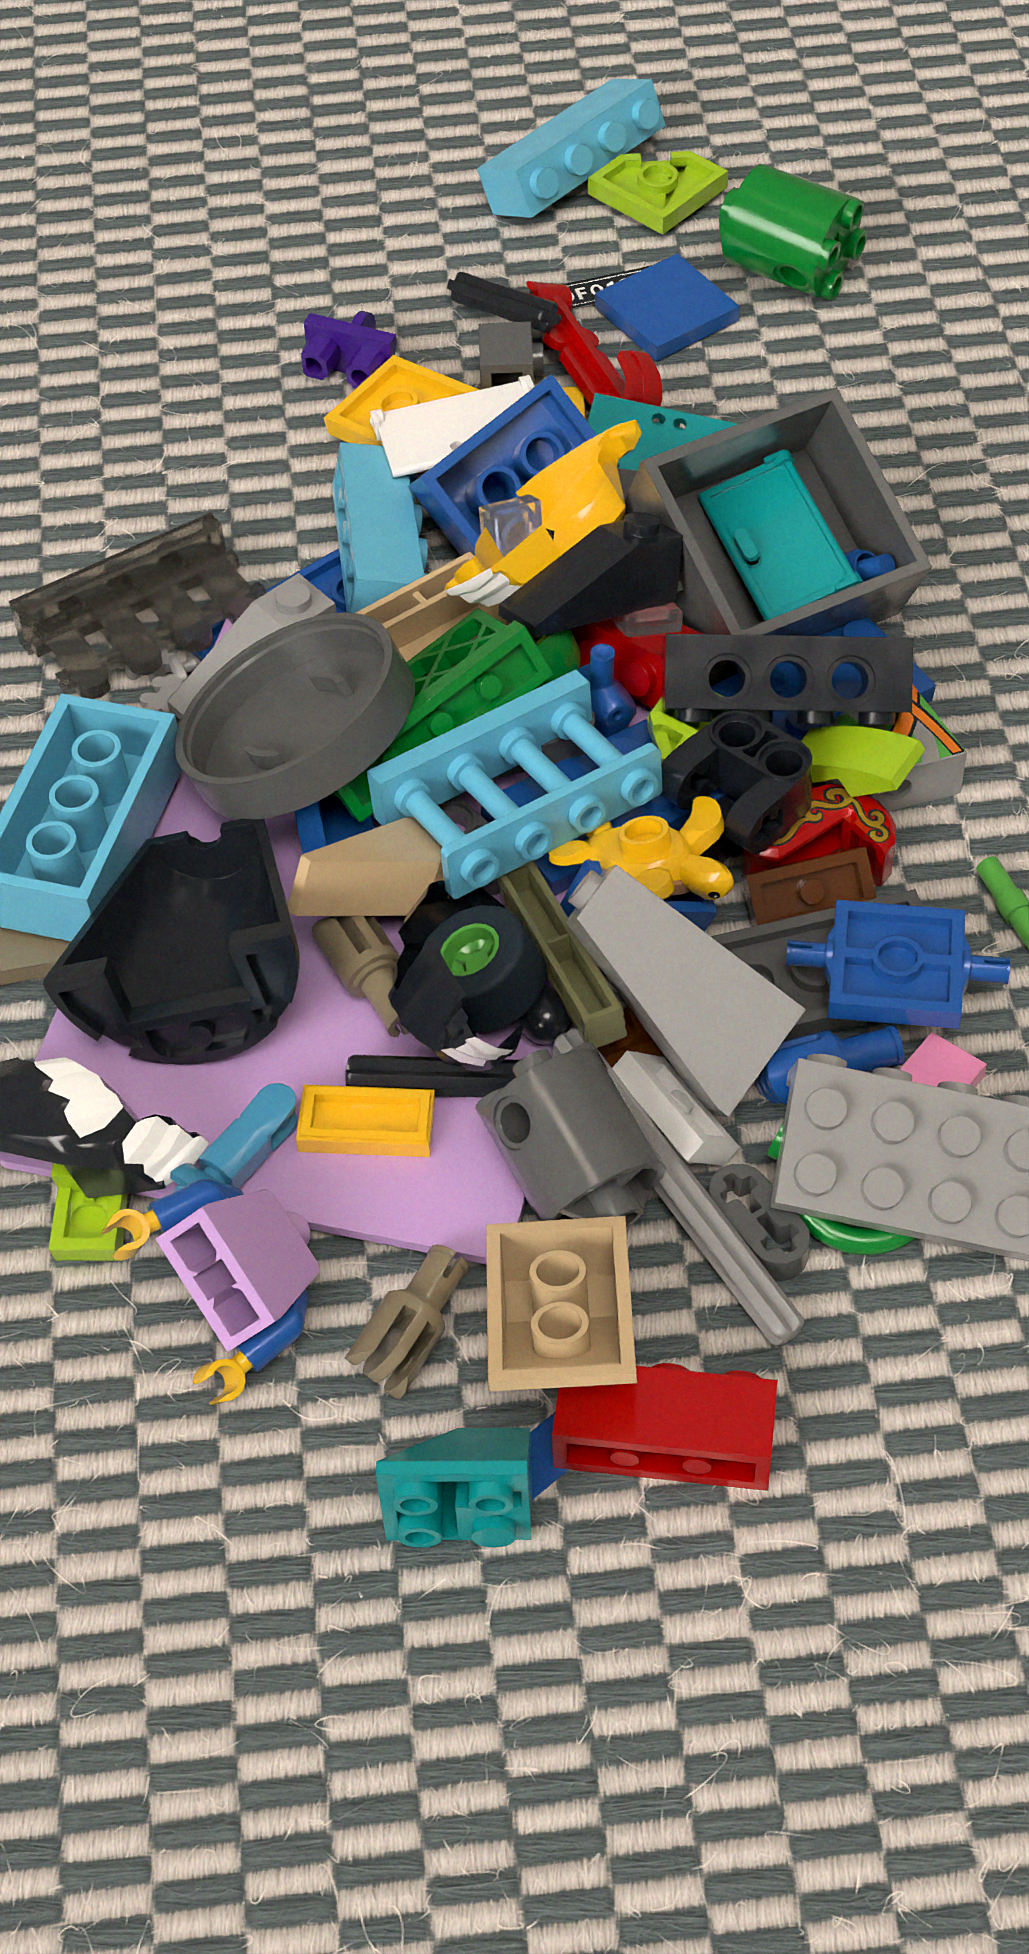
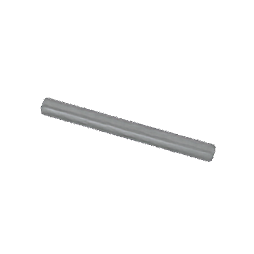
M576 1028L569 1030L567 1033L560 1034L554 1040L553 1055L555 1057L567 1053L572 1048L584 1043ZM597 1049L666 1166L663 1178L654 1187L655 1191L768 1341L775 1346H781L793 1340L801 1333V1328L804 1325L802 1315Z

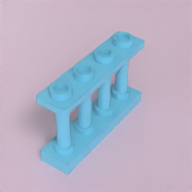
M574 670L368 770L367 776L373 814L376 820L383 826L405 817H414L442 846L440 854L445 890L453 899H458L659 796L663 790L661 751L653 743H647L623 755L589 723L592 720L590 682L577 670ZM557 737L564 740L571 739L600 768L571 781L542 753L541 745ZM518 765L548 793L520 808L491 780ZM465 791H468L495 819L468 834H465L438 806Z

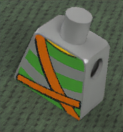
M912 685V712L895 713V725L858 724V713H842L834 719V724H831V726H859L882 729L921 741L926 750L900 787L894 791L868 794L878 800L888 812L961 793L967 752L914 685ZM839 779L815 782L813 785L817 787L829 783L840 785L842 783Z

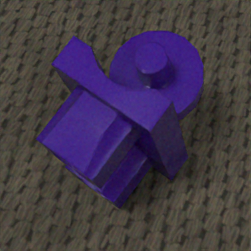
M359 311L351 323L310 313L303 322L306 343L301 352L303 373L307 377L323 380L329 376L332 370L346 373L347 382L356 389L391 356L395 355L396 334L377 330L375 316L370 312Z

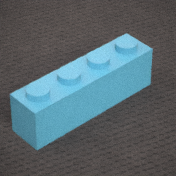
M612 78L478 167L477 170L493 215L532 218L585 182L589 176L617 156L627 153L665 127L666 124L652 79Z
M340 442L332 483V493L346 612L356 613L428 574L424 573L427 562V540L419 538L422 525V506L414 504L415 495L408 487L417 479V474L393 478L383 446Z

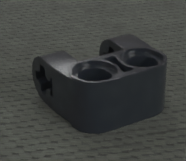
M733 710L720 714L710 724L674 749L661 764L663 790L660 796L682 810L691 809L693 800L696 797H707L718 787L738 799L727 815L724 834L726 838L753 855L760 854L769 848L811 809L812 754L810 749L801 741L748 711Z

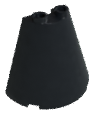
M238 819L224 822L220 828L221 836L212 842H201L199 839L190 836L188 831L146 839L44 979L43 987L49 997L71 1023L96 1041L104 1035L118 1043L131 1047L128 1056L166 1064H199L228 1058L256 1045L277 1027L279 1017L285 1011L288 1004L292 1003L300 970V955L264 819Z

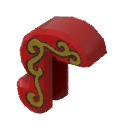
M829 783L813 787L811 809L782 837L760 854L753 855L744 848L742 849L743 873L747 874L831 854L839 849L843 851L856 847H866L874 885L882 886L892 874L896 825L887 809L878 800L869 795L850 797L844 786L840 784Z

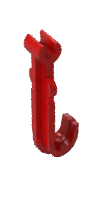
M526 282L533 295L557 303V314L562 316L560 325L554 324L551 332L542 333V340L550 348L561 352L559 360L591 407L595 393L661 407V377L648 353L635 350H620L616 358L625 375L624 382L606 354L596 349L599 345L598 337L590 330L581 327L571 313L573 300L569 287L563 284Z

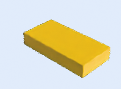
M303 1084L296 1134L298 1152L430 1157L436 1105L435 1090Z

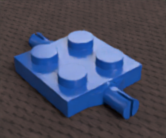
M836 900L834 926L827 936V943L788 939L786 966L824 968V975L830 987L827 1018L959 1029L962 1016V996L968 987L969 980L1004 984L1009 982L1010 957L971 955V948L965 937V910Z

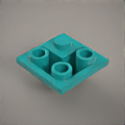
M456 1428L376 1461V1480L386 1541H400L402 1544L410 1547L425 1548L435 1546L442 1540H472L476 1544L485 1547H503L512 1544L515 1540H531L532 1452L530 1428Z

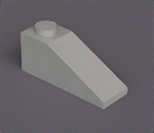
M299 573L259 597L249 605L168 699L169 710L181 720L189 704L205 683L241 651L263 637L295 622L319 615L337 613L336 604Z

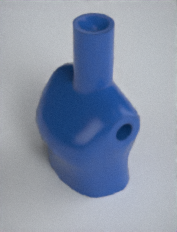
M597 644L591 649L590 664L582 666L578 672L590 682L591 707L595 714L596 729L605 738H608L628 728L630 722L637 714V710L631 695L614 678L615 650L610 645Z

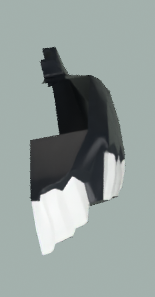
M439 880L428 885L407 914L398 931L405 947L393 968V986L388 994V998L392 1008L399 1016L401 1025L420 1043L431 1049L443 1062L453 1066H462L466 1070L471 1071L490 1070L516 1052L525 1022L497 1048L478 1039L476 1032H471L466 1023L468 1016L461 1008V1003L466 998V994L448 968L434 936L424 948L423 946L426 939L441 922L459 911L479 905L500 906L505 909V905L482 888H477L458 899H453L445 890L444 880Z
M16 1057L0 1062V1151L64 1165L87 1198L165 1189L167 1185L173 1182L170 1179V1172L184 1163L194 1165L209 1145L200 1134L186 1131L171 1117L153 1114L139 1119L122 1097L99 1075L66 1057L36 1062L20 1060Z

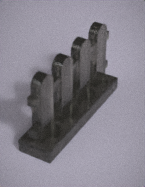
M210 512L9 601L19 642L29 656L35 653L39 658L49 654L61 670L55 673L57 684L63 692L74 688L81 697L97 699L106 695L111 689L109 672L126 664L134 674L150 675L158 671L163 664L160 650L162 647L177 641L184 650L189 652H199L207 649L214 640L211 625L226 618L233 625L253 601L266 594V589L259 581L249 586L236 570L240 567L239 558L232 549L226 551L222 524ZM199 585L213 600L212 603L201 608L195 604L186 592ZM148 608H151L163 623V625L150 631L146 629L135 615ZM100 630L112 648L96 654L84 637Z

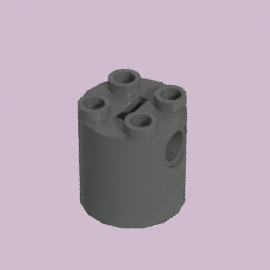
M592 1042L580 1044L567 1053L553 1058L547 1049L537 1050L522 1058L512 1069L516 1078L504 1088L497 1089L484 1096L476 1104L475 1109L539 1221L625 1216L626 1228L629 1227L643 1214V1209L649 1195L663 1178L666 1166Z

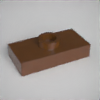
M866 847L851 848L741 875L752 927L835 908L836 900L861 902L877 898Z

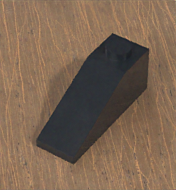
M643 512L629 513L624 517V520L599 525L499 604L498 615L510 623L517 621L524 625L529 634L536 638L674 603L677 598L683 535L661 524L657 516Z

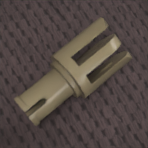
M331 916L318 920L312 927V937L350 996L368 998L390 1036H399L400 1030L396 1024L400 1027L403 1035L410 1033L401 1025L399 1016L392 1008L388 998V994L393 986V968L400 955L375 917L337 916L335 918Z
M436 1244L431 1246L427 1252V1257L406 1289L388 1291L344 1358L352 1365H358L367 1358L363 1374L374 1383L382 1381L391 1374L384 1385V1390L395 1399L400 1400L406 1393L444 1333L445 1322L440 1311L461 1278L469 1270V1266L463 1257L458 1258L453 1267L448 1265L456 1252L443 1245Z

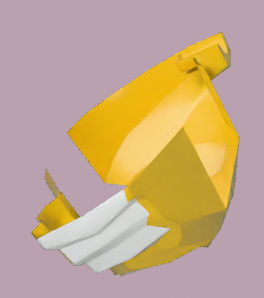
M636 419L618 424L584 442L543 469L522 486L516 494L541 526L505 557L502 556L485 527L475 545V556L454 573V578L446 584L444 591L450 596H460L471 604L481 603L489 607L501 603L599 525L621 521L625 514V501L617 464L620 458L634 450L642 434ZM546 529L555 531L554 540H552Z

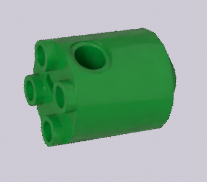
M759 164L749 172L739 188L733 187L727 193L719 213L722 255L728 264L815 297H822L833 301L841 290L844 280L843 272L849 260L856 261L861 256L867 241V231L860 228L865 203L857 197L769 165Z

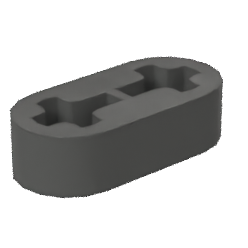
M730 1164L720 1168L713 1174L708 1189L710 1197L775 1281H786L797 1277L805 1269L809 1258L810 1231L805 1222L797 1213L770 1208L773 1185L755 1167L746 1164ZM733 1191L738 1197L750 1194V1211L738 1199L727 1203V1192ZM767 1233L779 1245L790 1241V1253L785 1254L778 1247L769 1251L766 1250Z

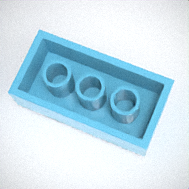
M61 693L0 813V927L67 941L73 940L146 839L151 838L179 778L182 768L178 764L175 755V738L178 730L175 714Z

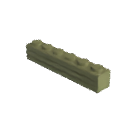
M532 860L497 878L501 901L508 911L519 918L545 959L546 978L555 993L563 1001L567 1013L584 1043L592 1042L595 1048H599L625 1038L627 1031L623 1017V1007L593 958L566 923L567 915L534 861Z

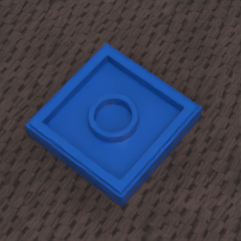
M678 253L595 293V308L656 362L739 321L740 306Z

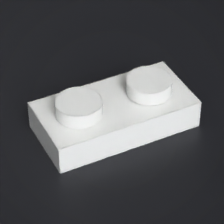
M626 1051L612 1068L648 1116L665 1134V1138L684 1163L724 1166L740 1148L664 1057Z

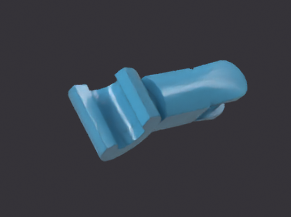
M272 1083L263 1087L243 1110L240 1118H236L198 1158L199 1168L191 1163H184L170 1172V1179L178 1184L174 1191L201 1179H209L240 1188L270 1156V1152L281 1145L297 1128L298 1119L295 1111L297 1101L294 1091L282 1083Z

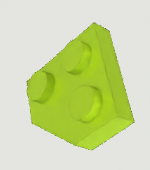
M692 151L670 152V160L641 161V153L620 154L588 177V194L662 235L728 187V170Z

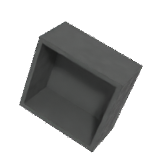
M837 387L642 460L624 500V517L629 513L635 512L653 514L660 519L661 524L683 535L676 602L667 604L676 622L703 634L819 636L843 627L853 620H862L869 617L874 623H878L901 612L932 568L926 553ZM780 450H789L795 460L794 466L843 553L861 549L868 550L875 556L889 554L894 559L895 570L765 621L699 501L698 495L705 490L763 465V458ZM755 560V561H752V562L748 561L747 564H748V565H755V564H757L759 561H758V560ZM728 662L716 663L709 672L708 680L710 687L738 674V669Z

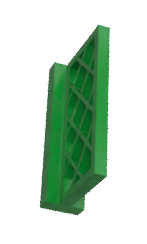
M477 608L407 661L415 680V695L410 713L403 727L388 748L366 770L334 792L351 816L359 823L373 813L367 776L368 770L534 690L554 675L524 625L513 621L507 626Z

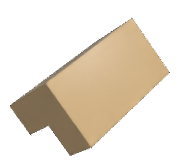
M471 552L456 558L356 612L369 616L381 623L390 634L406 662L477 608L507 626L511 624L498 615L499 604L489 607L481 603L471 604L460 596H450L444 591L446 584L454 578V573L474 557Z

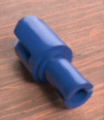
M888 1025L880 1030L840 1039L838 1035L832 1034L829 1030L789 1039L781 1043L754 1081V1084L760 1095L767 1100L787 1106L790 1089L786 1085L787 1075L798 1058L807 1059V1056L811 1054H827L844 1059L847 1062L846 1068L872 1072L875 1068L904 1064L903 1043L894 1025Z

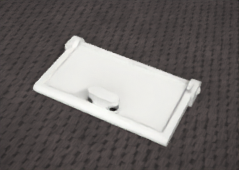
M530 375L518 377V381L385 412H382L381 409L370 411V425L374 429L377 441L381 440L393 478L427 471L534 388V383Z

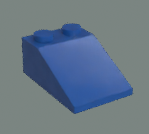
M550 374L408 487L460 556L468 552L475 556V545L486 527L502 556L505 557L541 526L516 492L536 474L584 442L597 436V434L554 376Z

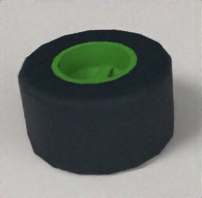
M479 905L465 909L441 922L426 939L423 948L434 936L448 968L466 994V998L461 1003V1008L468 1016L466 1023L471 1032L486 1033L504 1028L524 1016L538 1000L546 982V961L519 918L512 912L500 906Z

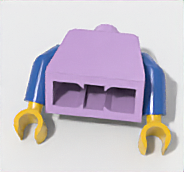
M201 1179L149 1203L150 1211L144 1214L133 1209L118 1211L105 1225L101 1235L117 1227L125 1228L131 1232L134 1242L120 1247L112 1256L114 1259L122 1261L136 1255L146 1243L150 1233L159 1229L163 1233L156 1238L157 1243L226 1351L228 1352L233 1348H236L238 1351L231 1359H219L206 1363L194 1373L192 1381L194 1385L205 1381L215 1371H218L224 1378L225 1387L223 1392L209 1403L214 1405L231 1401L238 1397L244 1390L246 1382L245 1373L251 1368L256 1373L259 1372L300 1337L304 1329L309 1296L305 1288L319 1273V1266L307 1246L311 1237L307 1221L296 1212H285L274 1193L263 1189L244 1194L238 1187L209 1179Z

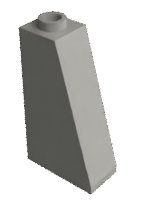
M618 865L604 869L600 875L590 870L568 899V902L576 908L566 920V923L688 1088L713 1116L729 1117L806 1009Z

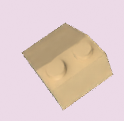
M625 1216L486 1224L489 1392L637 1383Z

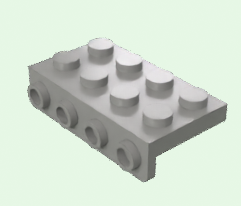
M811 1054L807 1056V1059H797L787 1075L786 1085L790 1089L770 1208L1029 1261V1097L1009 1095L1003 1097L1002 1100L978 1096V1089L976 1087L961 1082H940L937 1087L912 1082V1075L910 1073L894 1068H875L872 1070V1073L846 1068L847 1062L844 1059L827 1054Z

